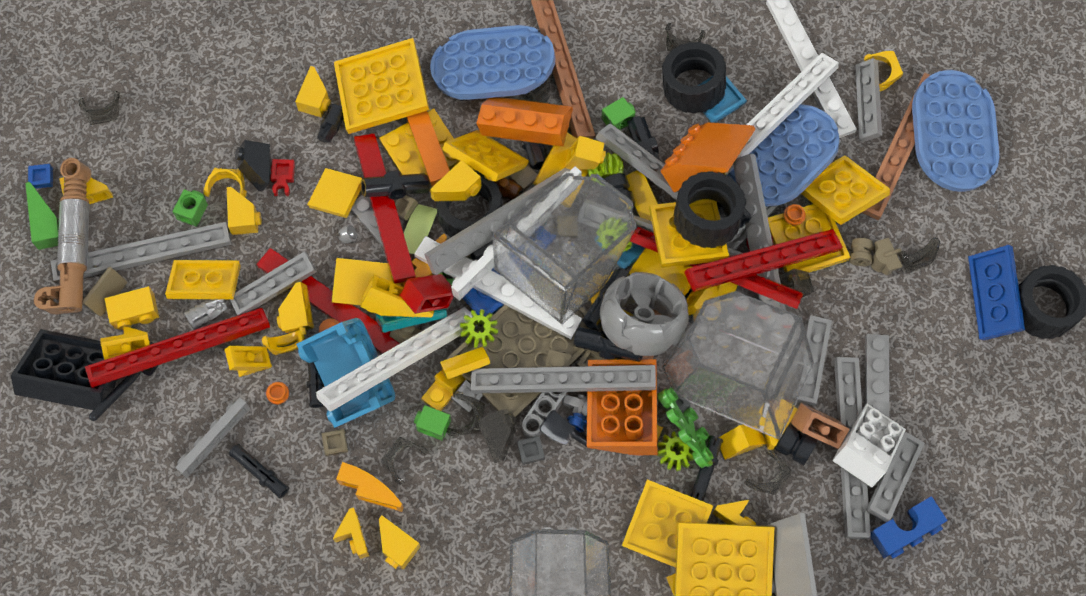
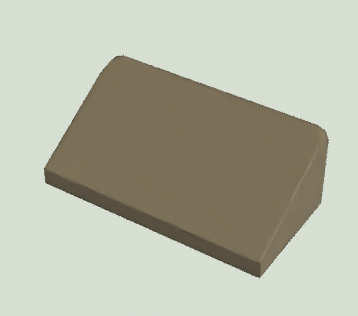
M108 267L83 299L82 303L88 310L98 316H102L107 310L104 298L118 295L127 284V281L113 268Z

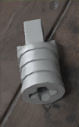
M210 299L185 311L184 315L193 330H195L197 327L216 318L227 309V306L223 299Z
M578 394L576 398L566 395L563 405L573 408L572 413H580L587 418V396Z

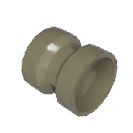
M856 238L851 241L853 253L850 255V263L852 265L865 267L872 264L871 251L873 250V241L866 238Z

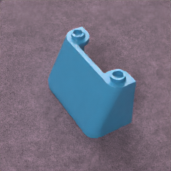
M359 318L343 321L296 344L300 358L308 363L314 362L325 387L378 357L367 329ZM389 378L330 412L328 410L327 418L334 428L394 401L395 392Z

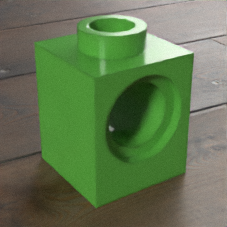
M622 97L602 109L601 119L606 126L611 123L621 130L627 126V121L635 117V108Z
M184 189L172 212L177 220L197 227L208 204L202 193L195 190L190 192ZM196 204L192 209H187L188 206Z
M424 405L423 410L417 412L414 423L418 432L443 441L451 422V416Z

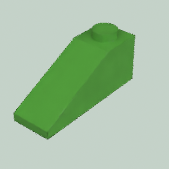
M27 182L26 193L32 243L38 250L58 246L59 219L33 185Z

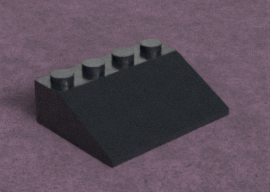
M40 329L10 375L15 395L94 410L115 389L117 379L95 387L90 385L85 366L104 360L101 341Z

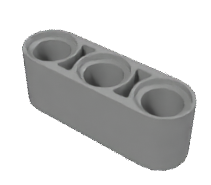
M542 392L522 422V432L526 438L540 437L542 435L539 429L540 425L552 410L558 411L568 392H562L561 394ZM548 405L551 407V410L543 413L539 410V407ZM530 423H535L539 428L531 432L526 427Z

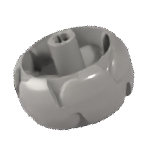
M635 272L628 277L622 276L616 279L604 294L600 307L602 329L609 340L617 347L633 352L635 355L655 356L662 354L668 348L672 349L683 337L689 320L687 300L676 285L669 283L658 275ZM626 304L638 305L634 310L633 316L626 314L621 307ZM653 310L658 311L661 315H655Z

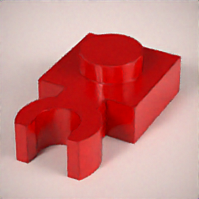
M272 159L271 181L276 182L272 188L274 196H278L279 189H285V195H290L287 183H294V160Z

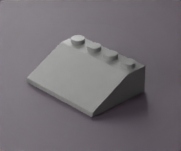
M805 513L768 524L767 526L774 527L773 596H817Z

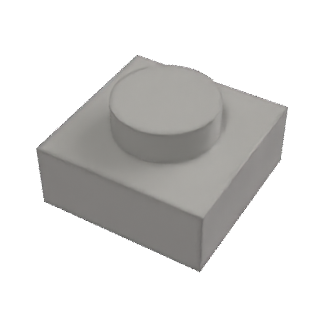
M465 380L451 398L467 412H470L483 394H472L471 384Z

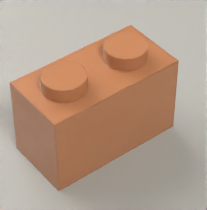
M803 403L800 404L790 422L802 433L837 449L840 448L850 430L839 420Z

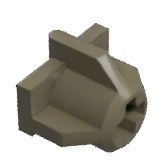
M889 238L874 243V255L872 256L871 264L873 270L890 275L893 270L902 268L898 258L902 251L900 248L894 250Z

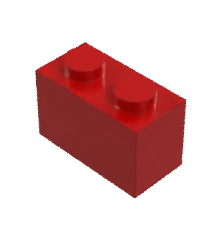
M442 274L410 278L406 281L400 294L401 298L415 314L448 308L454 298L452 285Z

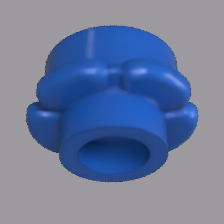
M573 413V416L569 415L567 417L568 423L579 432H584L587 426L586 417L580 413Z

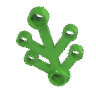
M665 388L657 396L665 408L672 407L666 414L669 420L681 429L678 432L680 439L694 451L692 453L693 458L701 468L712 466V459L714 457L712 452L706 447L705 442L709 439V434L704 427L695 431L694 421L698 419L697 413L690 407L682 414L676 403L678 395L672 388Z

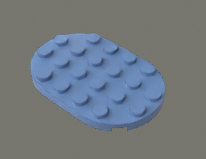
M522 25L463 31L449 37L450 41L436 49L430 64L431 75L435 85L441 92L452 98L471 100L527 94L543 84L554 69L555 52L548 36L539 33L536 28Z
M945 70L930 75L920 84L914 94L912 113L916 156L925 174L939 186L958 192L971 191L986 183L998 167L999 143L995 106L986 88L983 90L975 82V78L960 71Z
M800 104L749 153L756 156L765 207L781 205L799 196L836 157L839 149L838 127L834 120L824 111L813 106ZM733 169L727 176L731 177L736 182L735 172Z

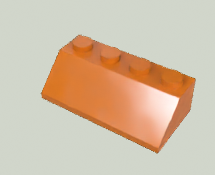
M502 97L488 98L481 105L476 124L483 136L564 147L573 107Z

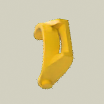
M883 51L872 55L867 54L864 57V61L874 58L887 63L892 68L890 77L885 82L879 84L880 92L893 85L894 82L903 76V71L894 51Z
M214 168L205 183L203 191L205 197H210L211 187L216 181L229 178L236 180L240 184V194L243 197L247 196V191L244 190V176L239 169Z
M300 326L299 330L277 337L263 336V346H266L274 355L297 350L296 344L305 340L306 329Z

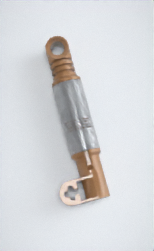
M75 158L66 159L60 167L61 175L64 177V194L60 199L59 243L57 254L60 286L41 288L34 296L36 307L55 315L82 311L83 277L84 272L87 270L90 207L89 200L86 198V184L91 178V170Z

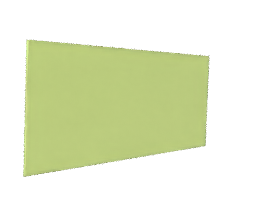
M418 204L411 214L404 231L409 253L415 254L424 237H428L437 214L436 208Z

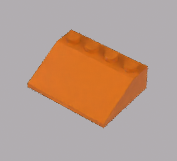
M707 122L703 125L695 124L690 127L688 134L680 140V145L673 150L672 156L666 159V164L661 169V173L672 191H679L683 182L697 173L708 171L715 173L728 172L754 133V125Z
M642 359L640 362L633 360H588V366L655 365L656 390L587 391V448L629 455H658L656 359Z

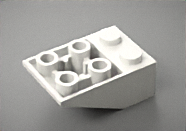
M866 404L843 440L833 462L870 487H873L887 472L906 429L877 409Z

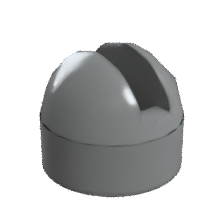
M350 224L342 227L338 232V235L341 236L339 240L343 243H351L357 239L356 230Z

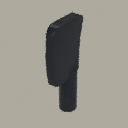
M552 410L540 425L539 429L543 434L560 444H567L572 437L587 447V436L576 430L574 426L563 419L555 410Z

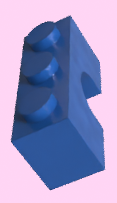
M932 496L907 511L912 520L911 531L900 529L892 519L870 532L871 540L883 558L890 555L894 559L905 552L903 550L904 546L910 544L911 547H914L924 541L922 536L928 532L933 536L943 530L941 525L948 520Z

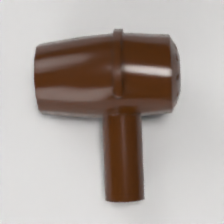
M502 178L495 182L505 199L513 200L522 194L523 187L514 180Z

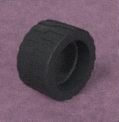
M688 42L670 51L662 65L664 95L669 104L685 113H702L720 103L726 89V62L723 55L719 53V50L702 42ZM693 69L706 71L713 77L710 81L700 86H687L676 80L681 73Z
M476 172L481 176V189L477 194L484 197L490 203L489 211L480 219L473 221L460 220L449 211L452 201H436L439 224L450 238L502 207V195L497 183L486 179L480 172Z
M708 171L690 176L688 180L683 182L678 191L674 209V225H676L678 233L691 244L702 248H716L717 246L725 245L739 231L746 209L745 194L737 182L731 177L723 175V173ZM697 200H713L723 205L728 211L729 216L716 221L706 220L697 216L689 205Z
M1044 265L1033 270L1018 285L1025 331L1041 339H1054L1055 337L1063 336L1078 324L1086 315V285L1082 282L1083 280L1073 271L1062 266ZM1042 286L1056 291L1065 302L1066 317L1055 318L1043 313L1034 301L1033 288Z

